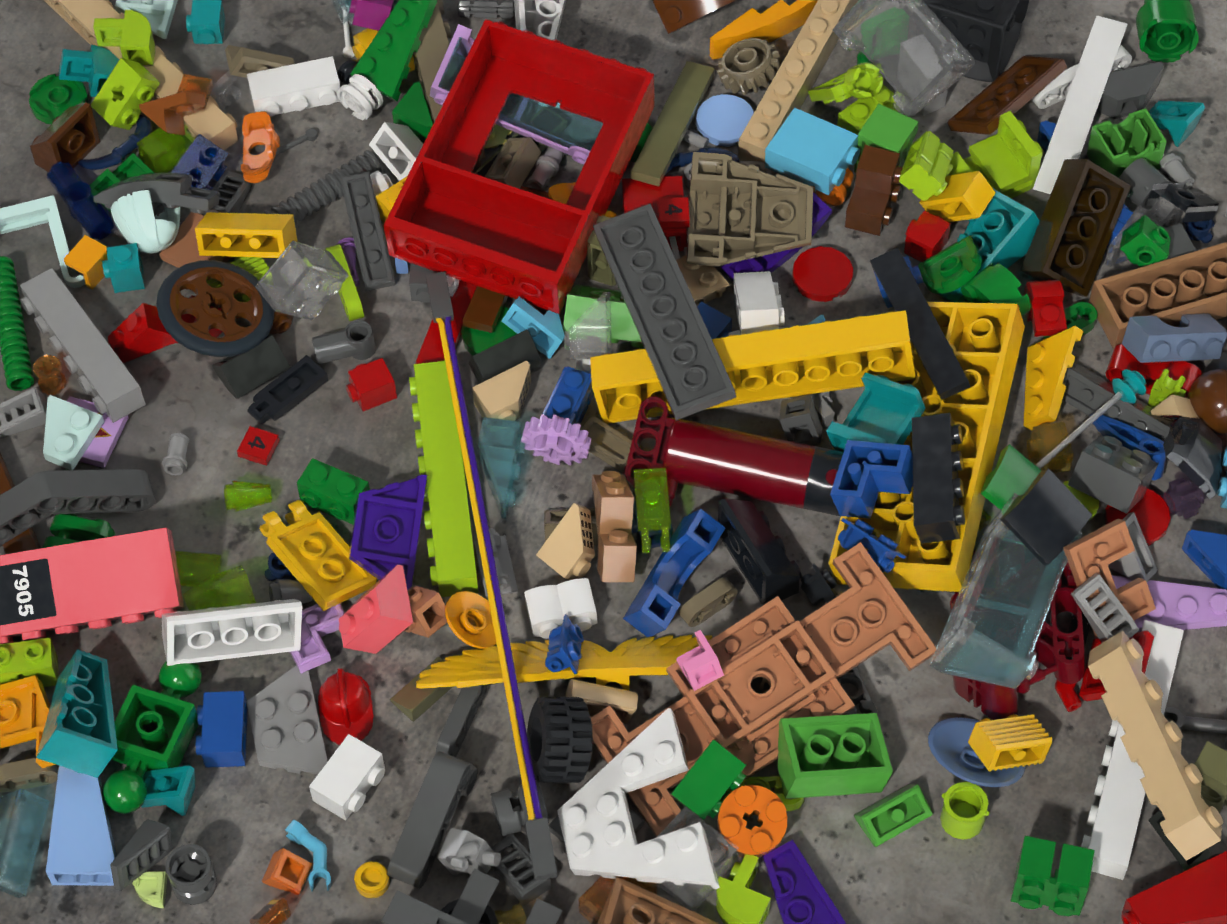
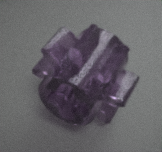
M1183 477L1169 482L1170 488L1167 489L1163 497L1172 515L1177 514L1178 517L1183 516L1184 519L1199 514L1198 508L1204 503L1202 490L1190 480L1185 481Z

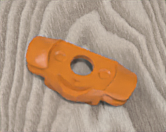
M262 111L245 115L242 122L244 138L241 171L244 180L249 183H259L267 178L275 159L277 148L280 146V137L274 129L270 116ZM257 145L265 146V150L261 154H250V150Z

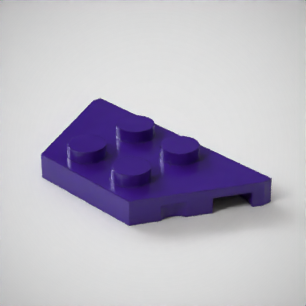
M423 474L408 481L395 482L381 489H372L359 493L349 553L351 561L379 580L397 564L403 565L407 589L412 588L427 480V475Z

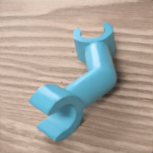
M292 820L285 829L288 832L286 837L298 845L302 844L313 852V871L308 877L311 891L314 889V880L319 877L326 879L327 891H329L331 888V876L327 871V846L310 834L302 824Z

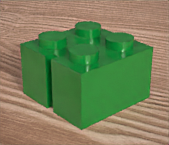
M1024 836L1016 867L1011 902H1016L1027 909L1042 908V905L1049 906V910H1053L1054 913L1061 916H1080L1089 889L1095 850L1063 844L1059 869H1055L1054 877H1050L1056 842Z

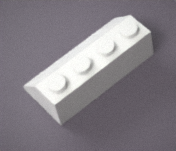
M296 599L275 600L272 602L162 614V639L167 666L180 663H197L299 651L301 648L302 603Z

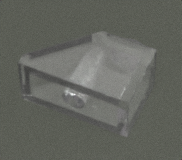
M603 292L571 325L569 331L565 332L564 345L565 350H570V359H590V357L612 353L610 292Z

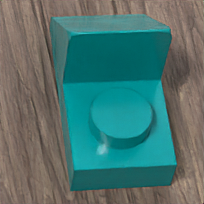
M1158 101L1148 112L1158 128L1169 130L1175 146L1179 147L1195 130L1205 110V105L1199 102Z
M188 765L146 771L143 779L146 783L147 794L141 807L166 805L181 816H185L195 790V768Z

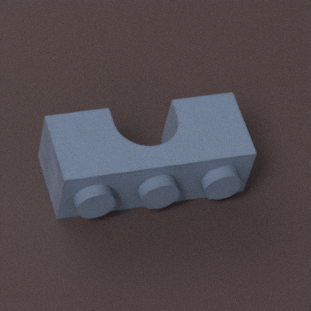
M1208 313L1182 314L1179 327L1168 325L1157 316H1135L1129 318L1122 345L1140 363L1220 359L1227 337V330Z

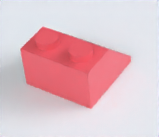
M397 564L339 618V631L342 637L343 648L377 654L413 623L403 565Z

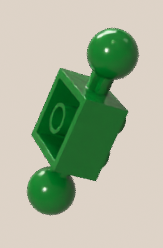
M165 661L159 672V682L163 689L162 693L132 684L114 721L118 750L111 759L126 764L124 770L110 775L103 787L104 801L113 811L127 814L136 811L143 805L147 794L146 783L143 779L146 771L179 767L198 727L195 705L180 700L195 693L201 684L202 672L198 663H180L167 666V661Z

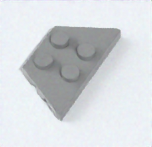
M296 665L246 701L259 766L273 769L284 768L287 772L301 774V771L319 774L328 760L309 670L300 673Z

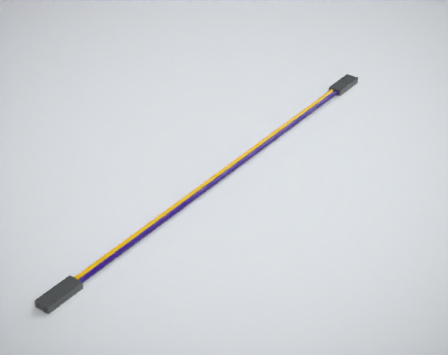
M446 272L426 274L433 321L439 325L527 808L528 821H525V829L534 879L536 881L557 877V868L548 820L543 818L540 808L451 327L454 315Z

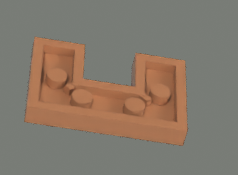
M1117 519L1063 547L1077 588L1097 573L1102 577L1134 621L1156 609L1145 579L1137 578L1118 589L1115 587L1108 565L1135 551L1124 520ZM1097 589L1086 600L1090 602L1100 593ZM1104 601L1100 606H1098L1095 609V612L1100 610L1107 603ZM1113 613L1105 618L1103 622L1106 623L1114 616Z

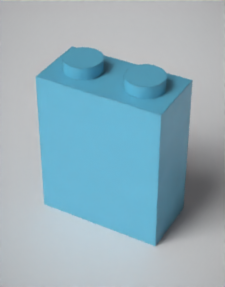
M794 107L765 148V168L803 184L815 186V190L829 195L835 185H841L846 169L849 165H854L859 157L860 149L857 148L858 135Z

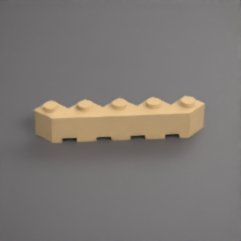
M1122 630L1090 650L1088 668L1092 677L1096 680L1099 678L1104 685L1106 693L1101 695L1112 720H1117L1123 727L1125 735L1120 738L1131 762H1137L1143 770L1145 777L1140 779L1150 803L1157 805L1162 811L1165 820L1161 821L1160 825L1165 836L1187 861L1221 841L1223 819L1215 807H1209L1201 798V783L1203 781L1201 772L1193 763L1188 764L1181 755L1182 732L1174 721L1169 722L1161 713L1163 692L1155 680H1149L1142 672L1144 652L1140 644L1134 638L1129 639Z

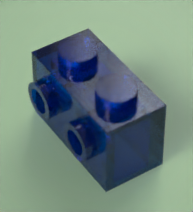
M198 134L171 173L192 175L191 187L212 190L213 187L209 184L212 179L218 181L226 171L227 166L223 163L229 153L201 134Z

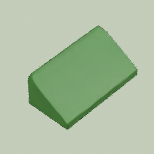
M910 783L854 814V817L874 847H877L932 816L933 813L919 785Z

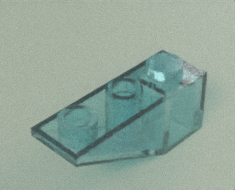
M483 417L478 441L479 460L501 518L507 519L509 507L514 508L516 489L513 488L514 480L520 479L522 463L518 461L519 453H525L526 443L521 442V422Z

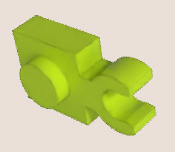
M1164 369L1160 378L1156 379L1152 387L1147 405L1154 408L1172 394L1185 397L1186 391L1181 389L1185 382V377L1181 375L1179 380H1173L1168 376L1169 370Z

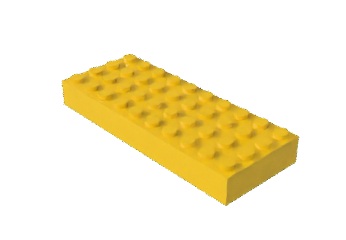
M927 302L971 387L941 401L912 343L916 379L896 382L902 385L910 384L919 390L926 408L921 417L950 412L954 424H960L963 442L958 444V451H961L963 470L958 471V476L963 481L964 497L959 498V505L963 506L965 514V525H960V539L921 544L914 527L913 486L910 494L879 492L871 519L840 517L828 563L838 584L847 585L833 565L835 558L848 551L841 547L840 541H838L840 532L848 528V525L841 520L844 518L855 523L857 519H860L875 528L872 534L878 538L883 534L898 543L896 550L906 556L905 559L895 556L893 569L889 573L883 572L893 588L964 592L985 503V497L981 494L987 475L992 472L1025 328L1018 304ZM911 431V433L909 434V436L907 437L906 441H905L904 444H903V445H909L911 451H912V431Z

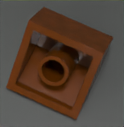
M84 102L69 107L61 116L56 117L53 123L41 135L34 139L30 149L37 166L63 180L78 165V162L83 160L101 142L91 104Z

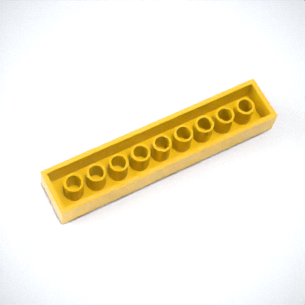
M906 310L890 311L871 316H857L837 321H824L803 326L796 325L776 330H762L756 333L729 335L712 339L734 387L736 398L707 409L863 387L862 377L864 373L875 376L883 375L893 382L916 379ZM635 349L614 354L606 353L590 357L592 389L603 422L608 424L636 420L641 403L649 397L661 398L666 403L670 414H673L645 349ZM659 407L651 408L647 413V418L662 416L663 410Z

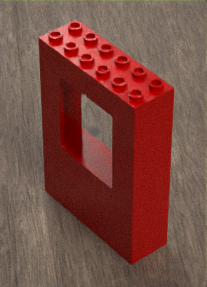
M485 19L384 223L389 256L436 272H446L447 276L514 299L520 296L529 304L560 314L567 299V294L570 292L587 255V240L592 230H594L593 225L596 224L599 216H605L655 107L654 74L641 67L635 68L622 64L614 58H604L586 49H576L565 45L561 41L537 36L531 31H521L509 27L503 22H493ZM512 93L556 107L557 103H560V109L603 123L566 204L472 173L504 105Z

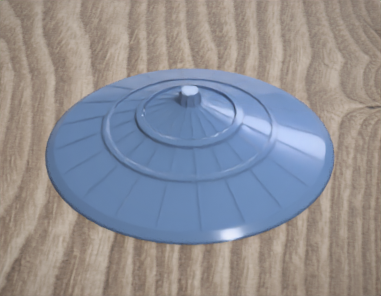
M961 717L948 718L939 721L931 728L928 735V744L932 754L945 769L960 779L985 787H1004L1017 782L1025 772V766L1023 767L1022 765L1018 768L1015 766L1013 769L1009 767L1007 770L1006 768L996 771L993 769L991 772L987 770L968 743L975 723L979 722L978 720Z

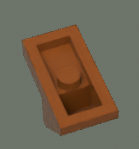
M183 91L139 104L140 111L163 131L182 136L185 135L183 116L194 114V109L206 106L204 94Z

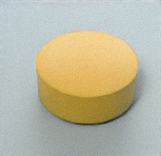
M374 861L366 862L355 872L354 881L356 889L362 896L377 898L388 890L390 878L387 875L386 867L381 863Z

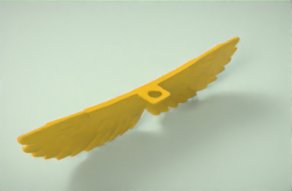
M668 635L656 640L652 636L638 641L637 638L626 640L619 644L612 652H609L594 642L584 640L581 643L582 657L579 659L578 673L574 675L570 667L559 672H552L546 667L545 660L547 652H549V640H545V643L526 641L525 644L510 643L517 683L596 677V684L605 686L607 683L617 682L622 686L623 690L628 691L629 676L668 675L666 668L676 663L677 657L699 646L696 637L692 638V635H683L674 639L673 635ZM704 635L707 641L713 638L712 635ZM497 646L487 647L483 650H463L462 655L445 657L444 662L431 664V669L419 673L420 679L416 681V688L453 686L463 688L504 683Z

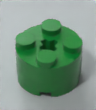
M1145 0L1144 5L1136 15L1140 49L1148 54L1149 59L1156 62L1162 61V63L1175 62L1181 59L1180 55L1187 51L1190 54L1196 48L1199 35L1194 9L1190 0Z
M990 263L961 287V292L965 299L964 303L1018 304L1022 317L1031 310V302L1027 293L1022 296L1017 289L1021 286L1019 280L1011 271L999 263L993 266V263Z

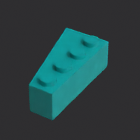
M77 649L58 677L36 758L72 769L77 773H84L98 778L118 750L107 659Z

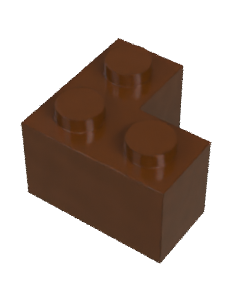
M869 145L864 146L857 165L855 187L846 210V228L880 236L883 225L889 226L893 213V208H890L891 203H897L901 191L899 177L903 167L899 166L900 153Z

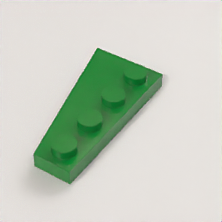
M399 0L350 75L359 74L364 76L375 85L381 94L398 102L401 94L399 91L403 79H407L411 69L408 66L413 52L417 53L421 44L419 37L423 28H427L438 0Z

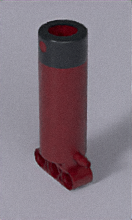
M649 397L641 403L625 476L630 486L638 492H646L653 488L657 479L666 480L663 496L667 507L672 506L678 483L840 516L830 493L843 452L683 419L676 420L670 417L668 407L661 398ZM659 407L663 410V415L660 419L649 420L647 418V413L651 408ZM645 438L656 440L655 447L650 451L640 449L641 441ZM637 469H647L649 476L645 481L636 482L633 480V474Z

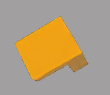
M84 235L66 255L64 262L67 266L82 273L86 286L93 290L104 278L102 260H108L107 246Z

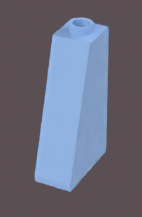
M59 766L46 865L48 878L52 885L114 886L110 864L117 856L106 802L103 797L100 775L96 778Z

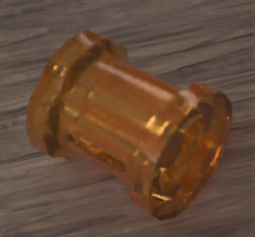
M44 355L35 361L33 370L35 376L39 378L38 385L40 390L47 395L59 394L66 387L67 383L65 375L61 373L62 365L60 360L53 355Z

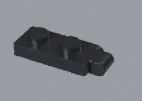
M306 355L253 397L254 403L249 406L247 412L260 424H264L270 418L276 421L326 383L328 375Z

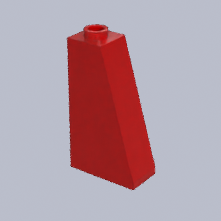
M1227 851L1126 899L1121 915L1123 924H1227Z

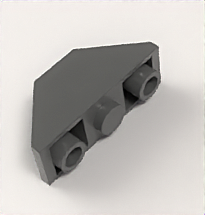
M1162 61L1111 72L1096 111L1116 119L1145 109L1159 86L1164 66Z

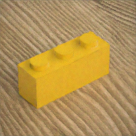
M207 212L195 227L199 256L286 258L297 244L293 214Z

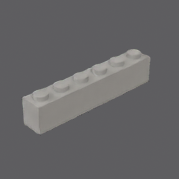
M53 268L20 285L24 296L20 299L23 308L28 315L33 313L36 316L34 321L43 335L49 334L50 338L48 340L56 354L62 352L65 356L63 361L71 374H78L77 380L85 394L92 393L94 396L92 401L101 415L106 413L114 423L146 405L139 384Z

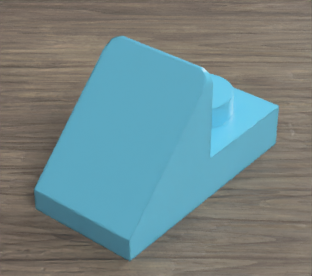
M520 296L514 301L501 320L517 334L528 330L536 349L549 359L565 339L558 313L548 310L543 315Z

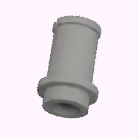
M1171 153L1161 159L1160 171L1162 174H1167L1173 183H1185L1184 190L1192 187L1194 179L1182 165V158Z
M174 433L169 437L167 456L163 458L162 465L165 472L170 475H181L187 469L188 463L185 458L190 439L184 434Z

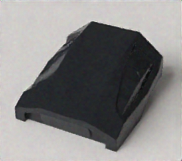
M1179 416L1170 424L1169 434L1164 440L1163 446L1166 457L1211 499L1217 494L1219 489L1218 482L1222 472L1223 461L1222 440L1201 419Z

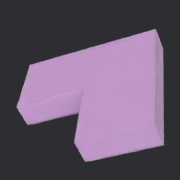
M318 604L302 610L301 648L299 651L290 652L300 673L331 661L330 654L321 637L339 630V618L345 613L341 604L325 611Z

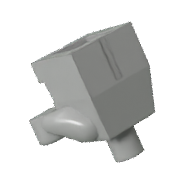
M450 828L437 857L446 866L445 868L450 874L460 876L461 873H469L471 875L474 869L487 874L491 866H498L501 862V854L494 852L484 839L469 831Z

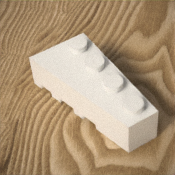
M514 0L516 29L531 31L537 36L549 40H557L566 0Z

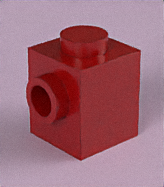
M923 211L918 220L913 219L906 230L904 254L921 262L938 254L948 242L951 223L938 215Z
M383 358L370 363L360 364L348 371L350 384L346 385L347 393L353 403L358 402L362 412L397 398L395 381Z

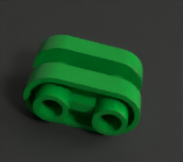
M73 513L57 514L54 516L50 526V532L54 536L46 537L42 548L115 536V531L111 528L110 523L102 519H84Z

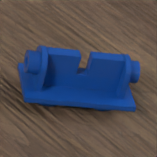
M842 518L841 521L848 525L847 530L841 531L838 536V541H840V545L844 549L849 550L861 542L865 549H868L867 552L880 570L886 573L893 569L895 556L903 559L906 558L904 554L896 550L898 543L883 534L878 538L872 534L875 528L860 519L853 523Z
M567 614L563 617L562 626L553 629L549 634V652H547L545 665L552 672H559L570 667L575 675L578 673L579 659L582 657L581 643L584 641L580 627L576 623L572 624Z

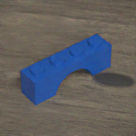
M701 508L683 517L623 619L646 637H651L666 630L681 605L678 602V596L684 583L699 563L712 552L725 527Z

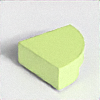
M146 871L132 882L136 893L144 902L154 907L164 908L167 885L166 871Z

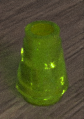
M232 481V484H225L224 498L226 510L234 509L235 512L264 505L265 503H271L272 493L270 484Z

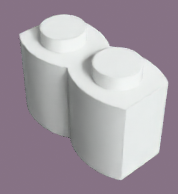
M587 578L573 579L558 585L539 586L524 592L533 637L549 639L550 632L562 626L565 614L568 615L572 624L576 623L580 627L582 632L598 623L589 579Z

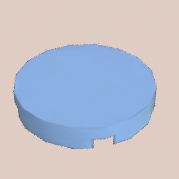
M721 94L712 96L704 101L697 110L696 127L703 137L709 139V143L716 146H734L736 142H739V138L754 112L750 104L735 95Z

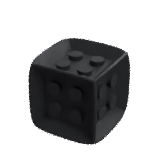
M923 0L918 13L915 38L923 35L949 69L950 73L978 81L993 82L1003 73L1021 32L1022 22L1027 13L1029 0Z

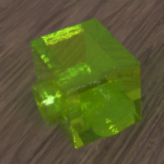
M160 127L137 142L140 159L154 173H168L172 169L178 168L187 160L185 151L186 141L183 136L167 133Z

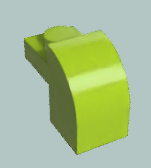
M125 10L124 19H94L93 29L98 46L120 47L122 58L139 62L141 65L154 64L155 43L150 23L145 16L133 10Z
M745 854L741 863L735 862L729 879L719 876L720 888L716 889V908L724 924L765 923L770 912L771 898L750 889L758 873L759 857Z

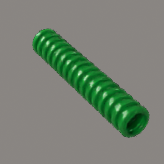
M0 256V351L7 387L10 390L22 391L34 384L33 370L28 352L29 347L18 285L16 283L14 262L9 257Z

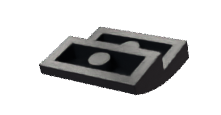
M1048 468L1038 474L1025 494L1015 498L1000 520L1046 566L1064 550L1063 547L1067 546L1076 537L1092 514Z

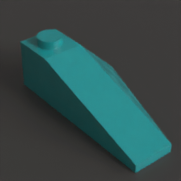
M995 189L993 190L996 193L980 218L969 219V224L964 234H960L957 240L959 242L968 236L972 237L982 258V265L978 273L990 263H993V266L999 263L1008 268L1027 254L1040 222L1033 210ZM961 287L949 293L938 294L950 302L965 301Z

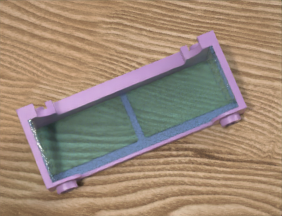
M460 24L456 28L430 90L429 96L433 97L434 101L442 106L475 41L470 37L472 29ZM514 93L509 95L496 122L499 126L525 137H531L537 142L571 155L574 161L583 165L603 125L602 122L560 109V103H557L556 107Z

